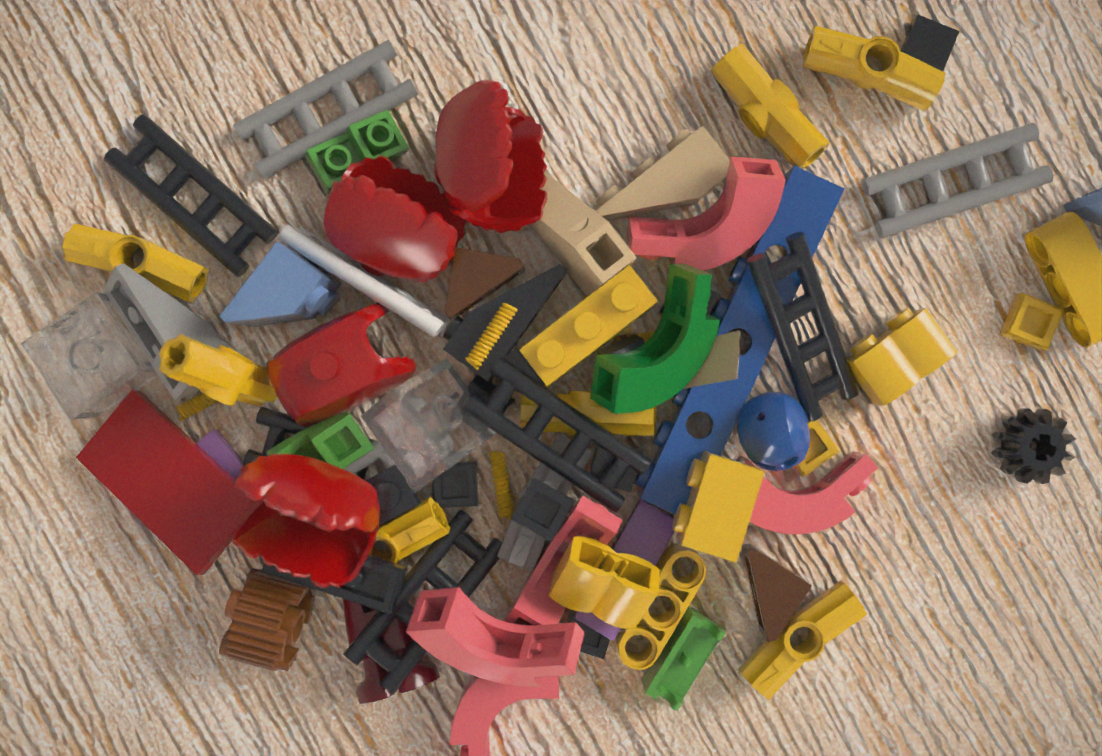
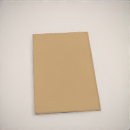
M740 330L716 336L704 364L683 389L738 379Z

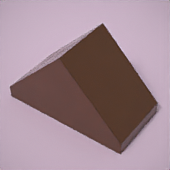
M456 247L444 309L445 313L452 320L457 316L463 315L525 272L524 264L519 258Z
M750 543L744 544L741 548L759 631L768 642L775 641L781 635L812 585Z

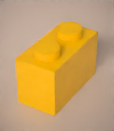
M703 451L701 460L694 459L686 481V485L692 487L687 505L679 504L672 530L678 532L676 539L681 546L737 562L765 471Z

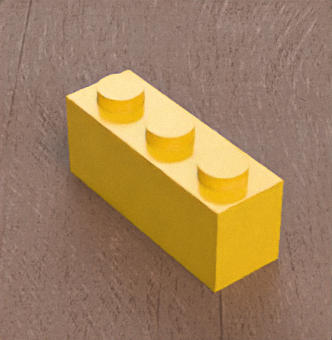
M629 264L519 350L547 387L552 386L657 306L658 300Z

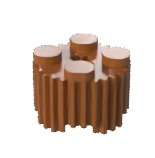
M252 568L247 575L243 590L234 589L227 601L225 617L231 618L232 622L222 638L219 654L232 660L272 671H277V669L288 671L289 667L293 664V660H296L299 648L292 646L297 642L303 624L308 625L315 596L307 594L309 588L261 572L262 569Z

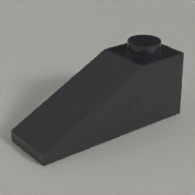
M559 264L470 311L465 319L457 316L443 335V338L448 341L443 350L486 381H491L494 375L489 371L499 357L504 360V357L514 349L566 276L567 269ZM501 303H507L517 308L515 316H512L513 319L507 324L505 331L502 332V335H499L500 339H497V343H494L495 346L489 351L490 354H487V358H484V362H481L482 366H479V370H476L466 361L465 357H469L468 353H471V349H474L473 346L479 341L478 338H481V334H484L483 330H486V326H489V322H492L491 319L497 314L496 311H499V307H502Z

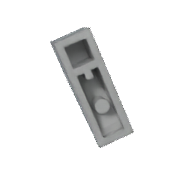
M124 263L115 266L103 290L174 400L177 401L200 391L192 385L190 386L166 376L159 370L161 364L159 352L167 339L172 340L180 334L216 349L219 345L230 348L228 343L220 338L209 322Z

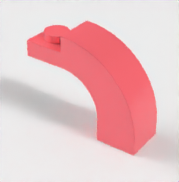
M731 157L726 183L720 197L708 210L695 217L682 220L629 217L626 232L629 248L635 255L645 259L653 260L669 257L670 264H687L703 271L721 266L735 259L760 239L778 210L786 180L777 160Z
M853 451L820 481L805 489L782 490L774 487L763 477L749 522L763 529L784 534H808L833 527L856 512L844 498L848 494L855 496L862 492L871 483L872 479L869 476L878 467L867 454ZM743 456L735 460L755 467L748 458Z
M582 496L577 504L573 505L552 542L548 541L537 560L534 570L530 571L503 621L528 626L558 624L566 607L554 601L549 596L553 573L574 536H582L607 545L616 535L623 520L609 512L604 506Z
M459 587L421 591L406 630L423 649L458 670L489 681L523 687H542L544 678L547 676L574 675L584 637V631L576 622L528 626L499 620L479 609Z
M472 676L460 697L451 728L450 745H462L460 756H490V726L499 712L508 705L520 700L559 699V676L545 677L542 687L507 685Z

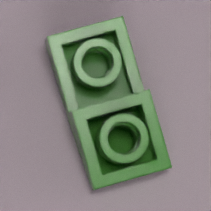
M387 109L349 125L347 133L307 149L305 157L327 195L330 193L333 181H340L350 164L359 163L366 157L375 159L379 155L393 161L408 152L409 147Z

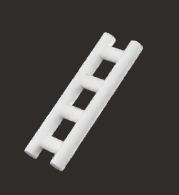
M286 225L281 230L278 236L279 241L435 338L438 333L443 335L450 326L452 320L382 276H376L367 272L358 261L350 258L305 228L300 227L296 230Z

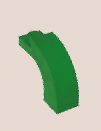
M670 264L664 309L657 329L643 345L633 351L621 354L596 355L591 400L613 414L640 412L669 400L693 379L711 351L720 323V319L706 314L708 301L711 296L712 274L687 264Z

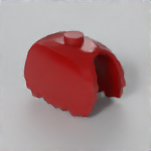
M487 79L480 80L463 89L452 97L442 109L436 130L437 161L434 163V174L437 182L443 188L445 203L451 213L467 220L475 227H481L487 232L495 230L501 234L507 231H520L524 226L533 224L542 218L543 208L548 199L547 192L541 190L547 180L544 174L547 165L543 160L545 152L539 143L544 133L542 126L536 124L534 117L526 116L520 109L506 107L509 103L508 91L503 89L498 81Z
M381 155L375 159L366 157L359 163L350 164L341 180L333 181L323 216L326 237L331 244L350 258L361 262L360 264L364 270L376 276L388 274L414 283H426L429 279L437 278L439 272L446 270L449 260L455 255V248L458 246V242L466 234L465 224L467 220L451 213L445 203L444 192L440 193L439 187L434 181H427L423 174L412 173L409 168L403 169L398 167L394 169L392 162L387 157Z
M375 303L341 315L288 343L267 362L268 376L275 393L287 414L296 423L303 427H310L343 412L349 411L350 413L386 392L399 387L414 375L417 365L413 358L408 359L407 356L401 358H382L373 350L367 338V327L389 312L388 308L380 303Z
M272 454L258 457L252 463L241 468V474L236 478L234 487L242 491L248 499L256 502L251 503L249 509L240 515L239 524L234 531L233 543L241 548L247 557L254 559L262 556L263 562L267 566H275L278 572L290 573L293 577H310L314 585L323 589L330 585L340 587L352 581L358 575L374 546L379 527V498L376 489L370 483L354 473L311 457L293 454Z

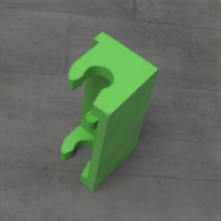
M689 606L658 659L652 666L648 667L641 678L645 694L655 700L658 696L663 697L670 703V707L673 710L678 711L683 704V698L718 641H721L726 634L725 627Z

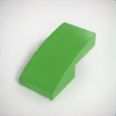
M346 411L291 436L268 450L267 455L293 454L306 456L344 469L373 450L374 447L349 411Z

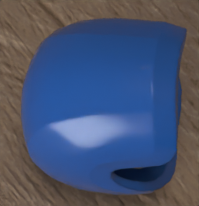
M780 392L763 393L750 399L742 408L737 424L738 439L747 457L759 468L769 471L786 470L801 463L806 457L810 445V431L807 424L809 421L803 407L793 397Z

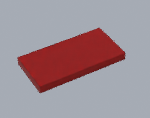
M132 389L76 456L107 489L196 575H204L233 541L234 531L239 524L240 515L249 509L251 503L256 502L248 499L242 491L237 490L234 487L236 480L139 390Z

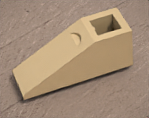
M703 125L692 134L688 129H685L666 145L670 152L660 160L655 162L650 157L640 164L631 173L635 180L625 188L620 190L615 185L596 200L599 206L596 212L607 221L695 205L726 180L730 159Z
M544 172L547 180L541 190L547 192L548 199L543 208L542 218L530 225L588 297L629 264L631 266L637 257L606 219L548 173Z

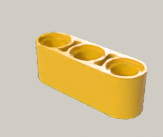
M1066 212L1027 232L1024 240L1028 253L1055 306L1064 309L1061 318L1068 332L1080 346L1088 348L1102 341V255L1083 219L1074 212Z
M680 543L668 547L656 564V567L660 570L657 596L669 597L672 602L670 609L666 613L659 615L647 610L635 629L621 628L616 636L619 656L622 662L629 668L644 670L654 664L704 581L706 565L696 550L681 546ZM680 557H690L694 560V567L691 573L684 577L674 575L672 573L673 563ZM634 635L645 636L649 639L648 646L641 652H631L625 647L630 637Z

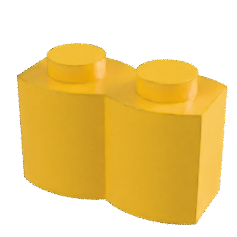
M909 307L904 308L885 322L888 329L879 337L875 338L873 334H869L849 348L853 354L847 359L852 375L875 406H885L916 385L922 378L934 372L958 353L926 308L914 310L913 312Z
M574 536L553 573L549 596L568 609L584 613L592 612L599 619L612 626L623 629H635L658 595L660 570L652 563L638 556L616 553L602 542L588 537Z

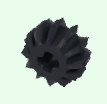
M1030 408L1017 410L1016 418L1005 416L1001 419L1006 431H995L991 434L995 440L1001 441V447L994 449L991 454L996 458H1005L999 468L1003 473L1010 475L1015 473L1016 481L1026 484L1031 482L1032 479L1035 483L1046 484L1050 482V474L1056 476L1066 474L1061 461H1071L1076 458L1073 453L1066 451V445L1076 440L1072 434H1062L1068 423L1063 418L1052 419V412L1050 410L1037 409L1033 412ZM1030 442L1036 444L1035 450L1029 448Z

